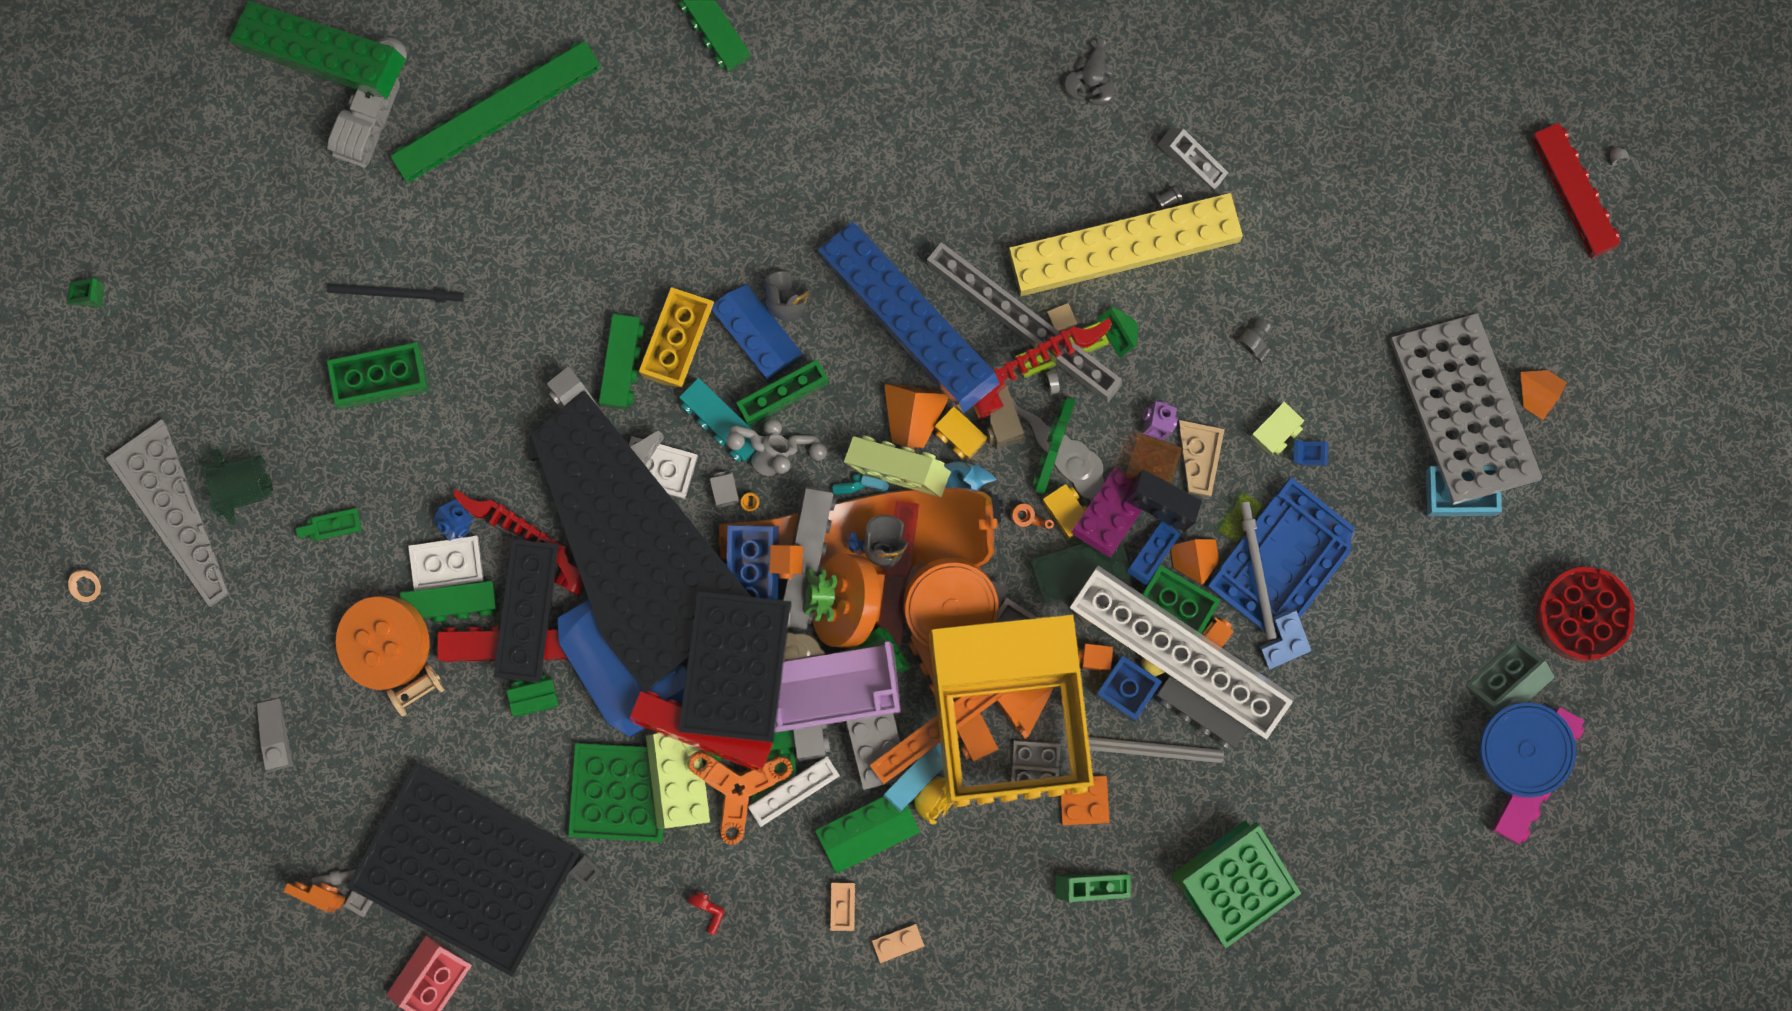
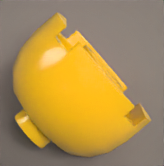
M935 776L914 798V807L917 813L930 824H936L938 821L935 819L940 812L944 810V817L952 803L947 804L945 778L941 776Z

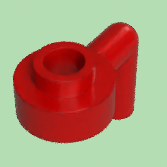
M696 891L695 895L690 894L687 900L688 904L714 914L706 932L715 936L724 915V909L709 902V896Z

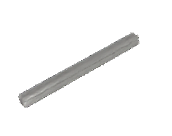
M1088 737L1089 749L1093 751L1217 763L1223 762L1224 758L1223 750Z

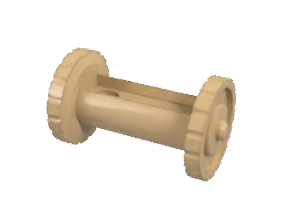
M429 664L425 666L427 674L397 693L391 688L386 691L392 702L391 704L402 717L407 714L406 706L435 688L441 693L445 691L443 684L439 680V675L435 673ZM407 694L409 696V699L407 701H403L401 699V695Z

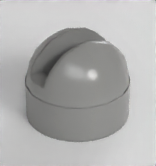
M1615 147L1611 150L1610 160L1613 166L1618 165L1616 161L1622 159L1621 164L1629 161L1630 157L1625 148Z

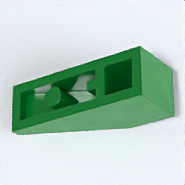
M1057 874L1055 879V898L1067 902L1131 898V874Z

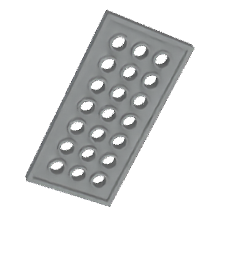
M1478 313L1391 337L1390 342L1453 505L1542 479L1541 472ZM1465 337L1469 340L1470 344L1467 346L1460 345L1457 339ZM1444 343L1448 350L1441 352L1436 348V344ZM1422 349L1426 352V356L1419 358L1414 354V351ZM1473 357L1477 360V365L1470 366L1466 363L1465 359ZM1451 363L1455 366L1456 370L1448 372L1444 369V364ZM1430 369L1433 371L1434 377L1426 378L1423 376L1422 371ZM1480 377L1485 381V385L1477 386L1474 384L1473 379ZM1455 383L1461 384L1464 391L1455 392L1451 385ZM1433 389L1439 390L1442 397L1438 399L1433 398L1430 395V391ZM1490 398L1493 401V406H1484L1481 399ZM1461 404H1468L1472 411L1464 413L1460 410L1459 406ZM1439 410H1446L1450 417L1442 419L1438 416L1437 412ZM1497 418L1500 420L1501 426L1493 427L1490 425L1489 420ZM1475 424L1479 427L1480 432L1476 434L1471 433L1467 426ZM1449 430L1455 431L1458 438L1451 440L1447 438L1445 432ZM1506 439L1509 442V447H1500L1497 440ZM1477 445H1484L1488 452L1486 454H1479L1475 447ZM1461 451L1465 454L1466 459L1457 460L1453 453ZM1512 459L1517 463L1518 467L1510 469L1506 466L1505 461ZM1487 465L1492 466L1496 473L1488 475L1484 472L1483 467ZM1463 472H1470L1474 480L1465 481L1461 474Z

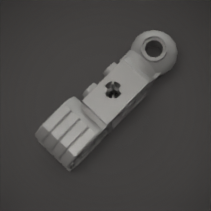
M391 37L381 38L376 41L394 47L405 58L407 57L406 48L401 41ZM398 78L388 99L357 90L356 94H352L349 101L351 111L344 109L339 113L328 139L327 149L333 152V157L341 158V160L349 161L355 165L358 164V166L364 168L370 163L381 131L400 87Z

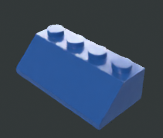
M747 284L727 293L713 304L711 313L767 382L803 355Z

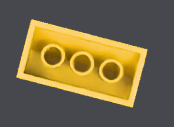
M671 287L639 370L643 378L666 386H683L714 301Z

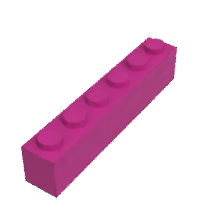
M1561 707L1556 708L1554 711L1567 722L1574 739L1579 740L1585 729L1582 727L1585 720ZM1551 793L1534 798H1518L1510 795L1491 832L1515 845L1520 844L1521 841L1524 843L1531 832L1528 829L1531 822H1536L1542 811L1539 809L1542 801L1546 802Z

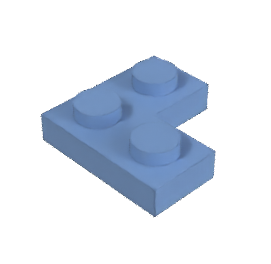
M1294 608L1273 617L1280 638L1259 647L1269 670L1311 652L1298 613Z

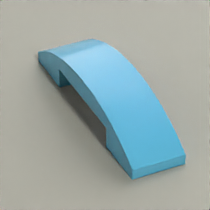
M941 743L920 757L884 794V797L900 812L943 769Z

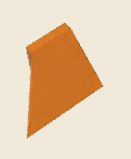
M1548 370L1521 372L1523 408L1543 420L1561 396L1567 382Z
M1195 539L1175 544L1171 548L1173 569L1203 585L1219 563L1217 543L1214 539Z

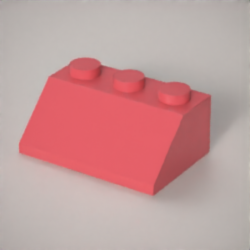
M426 936L386 996L406 1011H442L472 965L437 941Z

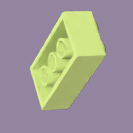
M864 435L862 439L853 436L844 463L864 476L885 480L891 484L942 497L951 471L944 467L945 463L936 460V456L926 452H922V455L916 454L915 450L904 446L902 449L895 448L894 444L882 441V444L876 443L875 439Z
M659 733L647 735L646 740L657 829L709 823L705 781L693 774L688 766V759L691 754L701 751V749ZM702 758L696 759L694 763L695 768H703Z

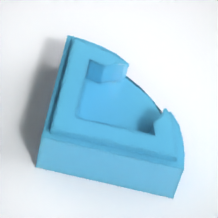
M864 475L862 477L861 484L863 486L876 488V491L883 493L888 492L889 484L885 480Z

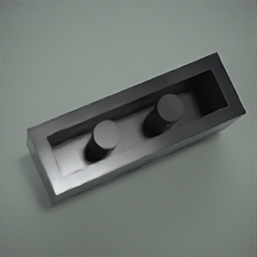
M1144 469L1132 478L1125 500L1134 507L1142 509L1153 515L1156 519L1162 520L1183 532L1196 523L1202 500Z

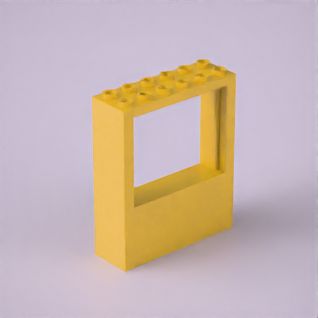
M1073 615L931 630L928 637L947 804L953 803L954 807L968 806L970 801L976 800L977 805L989 804L994 802V798H1000L1001 802L1015 801L1017 796L1024 795V800L1041 797V793H1047V797H1055L1065 794L1064 791L1068 790L1071 791V795L1088 792L1089 787L1094 786ZM1061 687L1071 775L963 787L953 698Z

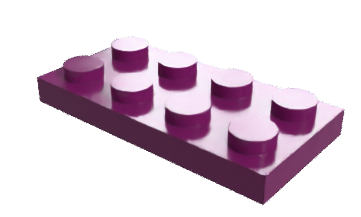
M1117 468L1113 469L1071 532V534L1109 558L1112 557L1142 509H1138L1125 501L1132 478Z

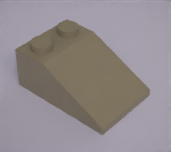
M1007 384L998 394L1004 407L991 414L989 428H987L988 432L986 433L990 445L995 444L996 450L1021 442L1024 436Z

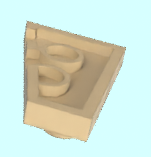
M1179 420L1188 493L1211 497L1224 429Z

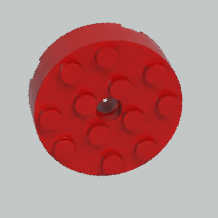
M1577 567L1557 576L1544 588L1536 607V622L1542 639L1556 654L1571 661L1592 662L1613 654L1625 644L1634 627L1635 607L1629 590L1615 575L1603 569ZM1583 608L1589 611L1590 620L1582 618L1581 611Z

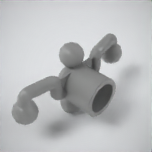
M770 419L764 425V431L768 436H758L752 429L734 425L729 429L726 441L730 449L739 450L744 446V437L749 438L752 447L756 450L751 458V463L757 472L765 476L788 472L790 469L788 456L796 454L797 444H811L809 454L816 461L823 460L827 455V448L824 444H821L816 436L793 435L789 439L780 436L782 425L776 419Z

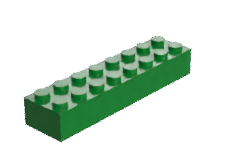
M251 1L247 2L229 39L242 52L384 99H388L406 61V58L394 47Z

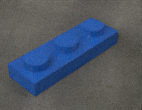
M1161 521L1127 573L1146 585L1181 533Z

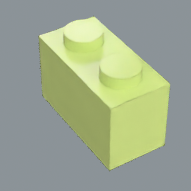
M1284 402L1252 434L1251 439L1270 457L1274 453L1279 455L1287 447L1285 441L1290 436L1294 439L1303 430L1301 425L1304 420Z

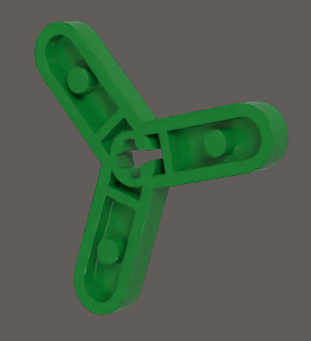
M1067 396L1066 400L1061 399L1057 411L1061 413V416H1056L1047 439L1048 442H1051L1048 454L1043 453L1039 466L1043 467L1041 475L1036 474L1033 487H1036V493L1045 494L1076 401L1075 398Z

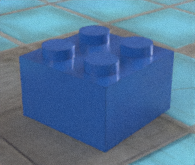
M1122 656L1095 697L1135 722L1162 681Z

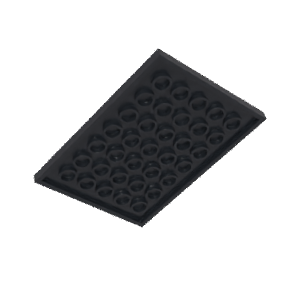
M415 763L346 888L513 977L581 851L426 767Z

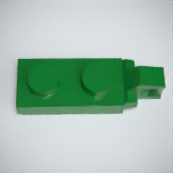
M357 508L312 517L311 520L307 521L308 526L296 528L299 539L310 537L311 541H321L363 532Z

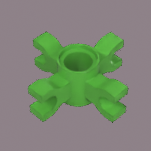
M809 569L806 575L810 584H808L806 589V603L803 606L804 614L809 615L811 610L816 609L814 613L815 621L820 620L822 613L827 616V621H832L834 611L830 606L833 605L835 599L836 575H832L829 580H825L827 575L825 569H821L818 577L814 575L813 569Z

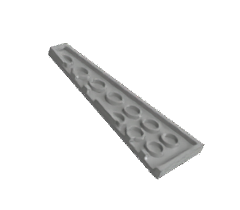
M161 419L108 456L106 460L207 605L212 607L230 593L167 424Z

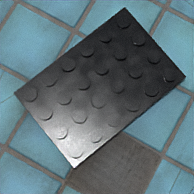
M697 591L679 726L680 733L774 743L792 606L791 601Z

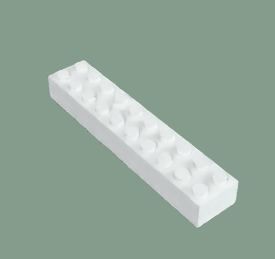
M1097 566L1070 607L1266 740L1293 702L1294 696L1100 566Z

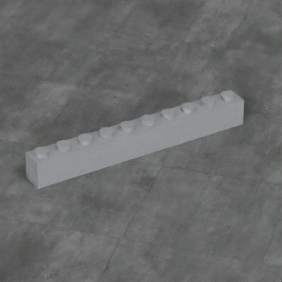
M942 242L928 257V266L1034 348L1040 343L1047 342L1050 337H1055L1060 333ZM1071 340L1070 342L1075 350V353L1068 355L1063 343L1058 345L1062 352L1061 356L1056 358L1052 349L1047 351L1050 360L1107 403L1122 386V379Z

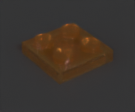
M1139 434L1125 477L1132 479L1144 469L1172 484L1183 448Z

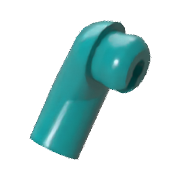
M863 474L853 475V482L833 484L834 495L852 494L865 487L861 484Z

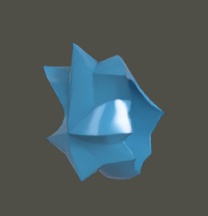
M957 460L944 464V467L951 471L945 487L967 488L980 491L983 484L997 480L992 474L977 464L971 465Z

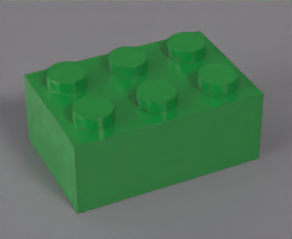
M1161 565L1143 593V596L1200 634H1202L1221 601Z

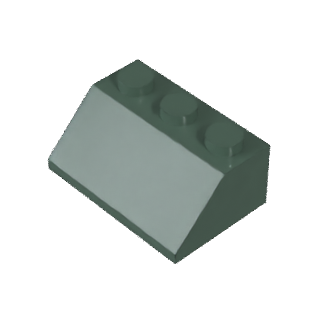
M1516 639L1466 684V687L1492 715H1495L1500 710L1511 705L1527 703L1555 677L1543 658Z

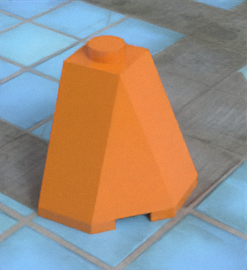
M885 384L892 443L901 445L900 449L903 446L913 450L915 447L924 448L949 397L944 392L937 390L921 389L901 384Z
M1054 688L1008 692L998 698L996 704L1025 740L1031 733Z

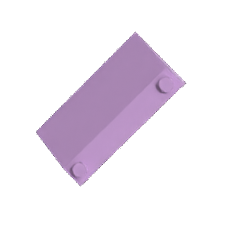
M889 641L885 642L883 646L784 662L775 732L901 712L893 644Z

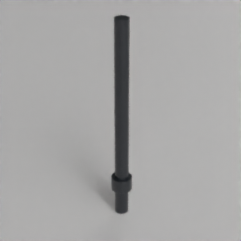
M328 284L327 287L328 293L428 299L439 303H446V301L464 302L465 297L464 293L447 292L446 289L430 291Z

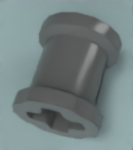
M1175 185L1171 186L1170 190L1161 195H1154V200L1160 210L1183 203L1182 196Z

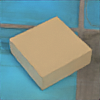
M1069 303L1047 312L1053 327L1059 332L1077 325Z

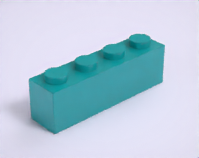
M699 378L679 397L682 402L681 408L689 415L694 413L699 418L696 422L705 431L710 429L715 434L713 439L722 447L725 444L727 445L729 429L732 426L737 425L751 429ZM744 437V446L739 450L731 449L729 454L738 463L742 460L746 464L756 450L752 447L751 440Z

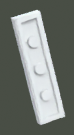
M826 756L748 808L760 827L837 779L840 775Z

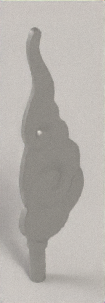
M1012 398L1017 414L1030 423L1037 443L1048 453L1051 442H1048L1047 439L1051 427L1047 426L1038 416L1017 406ZM1064 434L1055 466L1066 479L1074 484L1077 493L1082 498L1089 499L1092 502L1104 484L1102 461L1095 453L1089 451L1082 442L1071 440Z

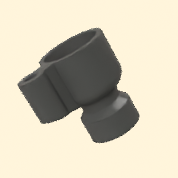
M1259 317L1254 323L1253 329H1246L1238 338L1237 343L1241 347L1244 344L1250 348L1248 353L1262 363L1271 352L1263 337L1267 336L1273 328L1266 320Z

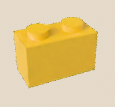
M955 407L935 425L936 437L944 444L948 441L954 447L952 451L960 459L965 457L969 460L987 441V436Z
M1065 484L1045 497L1042 503L1069 540L1075 536L1071 532L1087 507L1080 505L1078 502L1080 497L1073 487L1069 488Z

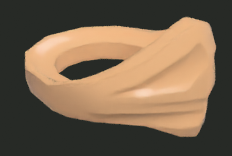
M86 569L76 570L71 573L68 580L70 593L79 601L90 602L95 600L100 594L101 585L99 579L92 571ZM83 576L91 579L95 584V592L89 597L82 596L77 589L78 585L76 582Z

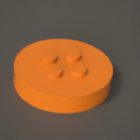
M841 553L832 556L822 567V569L826 570L827 574L825 580H829L832 575H836L837 585L834 588L835 599L833 605L830 606L834 611V618L832 621H827V616L822 613L820 620L815 621V609L812 610V621L818 637L826 645L840 648H855L868 638L876 623L880 606V584L876 570L868 559L863 556Z
M942 558L923 566L909 581L903 599L904 615L911 632L928 648H930L928 634L932 629L995 623L999 609L997 593L988 575L979 566L960 558Z
M389 595L366 598L355 603L343 615L336 633L337 655L345 672L358 684L375 690L398 687L414 679L425 665L429 653L428 629L420 613L407 601Z

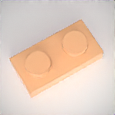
M831 883V931H854L855 883Z
M916 924L872 941L880 963L924 947Z

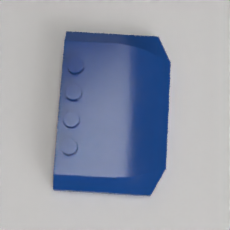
M1290 477L1257 517V529H1255L1272 617L1294 608L1300 619L1350 553L1351 537L1355 527L1294 478ZM1245 533L1211 577L1206 587L1266 634L1247 535ZM1274 622L1275 632L1277 634L1278 630Z
M587 600L558 618L559 644L608 725L631 738L645 729L631 723L630 716L640 691L646 692L603 639L590 601ZM683 665L679 666L649 691L660 696L659 699L668 702L671 699L683 704L686 669Z

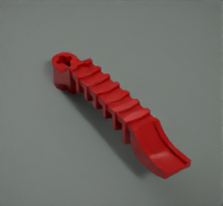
M1110 318L1089 329H1080L1073 326L1066 331L1063 330L1057 336L1050 337L1047 342L1038 344L1035 349H1029L1024 355L1017 356L1014 361L1006 362L1002 368L994 369L999 385L973 405L979 419L989 416L1004 407L998 394L1006 387L1004 380L1009 378L1012 382L1017 379L1014 372L1015 369L1018 368L1021 375L1028 373L1025 364L1030 362L1032 368L1039 366L1036 359L1038 356H1041L1043 362L1050 360L1047 353L1050 349H1052L1056 358L1061 356L1062 352L1058 346L1060 343H1063L1068 355L1075 353L1069 340L1071 337L1074 343L1081 348L1092 346L1111 328Z
M457 489L453 493L458 502L476 518H486L495 509L496 511L488 523L494 528L501 516L504 515L506 519L501 525V528L508 531L512 522L517 524L513 530L514 534L519 536L523 529L527 531L523 540L531 541L533 536L538 538L536 542L558 544L553 538H548L546 533L539 532L532 524H527V521L523 518H518L514 512L506 510V507L502 504L498 505L491 499L481 502L474 501ZM559 545L557 564L562 571L555 583L579 596L584 588L578 568L570 564L566 554L568 549L565 546Z

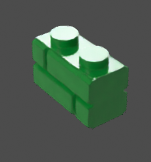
M548 675L542 676L541 683L525 684L524 681L512 683V688L507 689L511 713L515 718L560 707L554 679H548Z

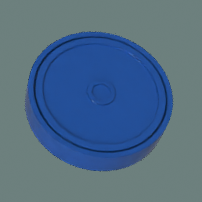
M1518 703L1500 710L1489 719L1479 738L1478 756L1484 774L1496 788L1514 797L1534 798L1553 792L1567 780L1575 764L1576 744L1569 725L1557 712L1537 703Z

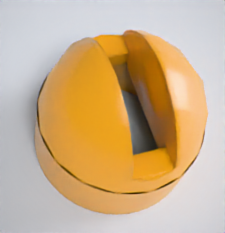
M753 492L745 493L741 499V506L746 511L756 510L760 503L758 495ZM749 496H753V506H748Z

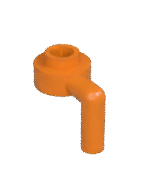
M1017 504L1011 510L1010 518L1017 526L1026 527L1033 524L1046 529H1051L1054 526L1052 520L1036 516L1033 508L1028 504ZM1019 511H1023L1025 513V517L1023 519L1018 518Z

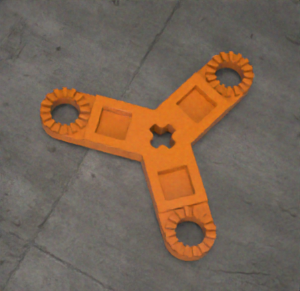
M696 751L688 759V766L693 774L724 794L720 836L725 843L730 845L739 843L743 839L749 796L774 785V783L785 780V778L791 775L792 771L791 762L783 755H777L768 759L762 773L750 768L737 773L704 751ZM696 759H705L707 761L706 765L701 769L695 768L694 763ZM783 762L786 764V769L783 772L776 773L774 771L777 763ZM736 783L742 786L739 793L733 790ZM729 827L738 828L736 836H726L725 833Z

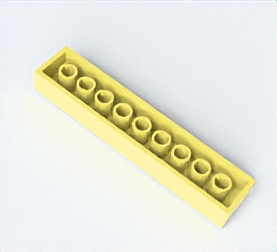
M1229 193L1010 247L1009 256L1021 297L1238 243L1243 235L1232 195Z

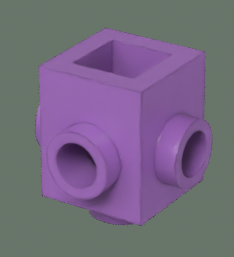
M1156 401L1149 408L1147 407L1143 414V421H1145L1143 434L1164 441L1173 433L1177 425L1178 418L1175 417L1177 408L1162 401Z

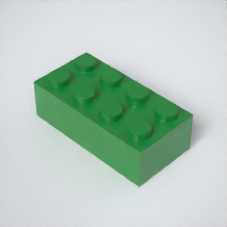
M418 342L327 360L334 403L340 410L430 392L422 347Z

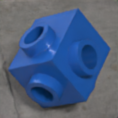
M455 499L438 508L433 522L438 527V530L451 541L457 537L462 538L469 532L473 518Z

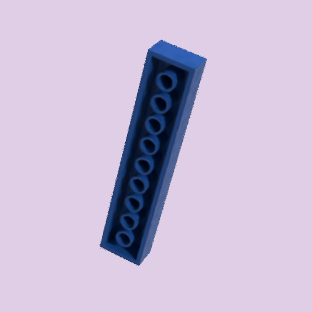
M851 222L818 249L826 265L963 413L999 385L995 372L854 222Z

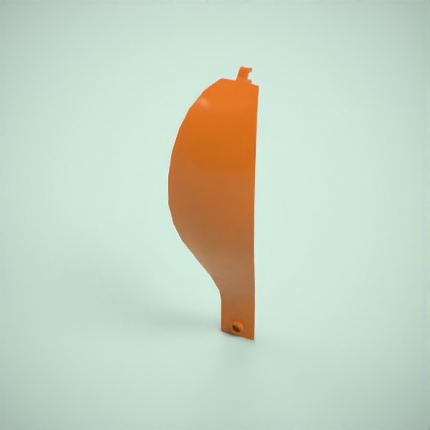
M945 487L942 497L913 489H904L836 503L834 511L829 513L828 520H831V529L829 534L825 533L824 542L827 543L825 556L820 558L819 565L823 567L826 561L836 554L857 555L852 553L847 547L845 536L854 532L858 539L863 541L866 525L870 519L878 515H890L897 517L904 523L902 539L904 542L908 541V545L904 550L902 558L893 567L882 569L881 566L872 563L877 574L892 578H908L911 569L920 562L928 564L942 558H960L981 566L987 563L994 554V529H997V519H994L991 497L985 492L974 489ZM798 513L761 521L720 524L718 538L721 560L727 561V526H779V545L792 546ZM863 553V554H861V555H858V556H863V557H865L866 559L869 560V558L866 556L865 553Z

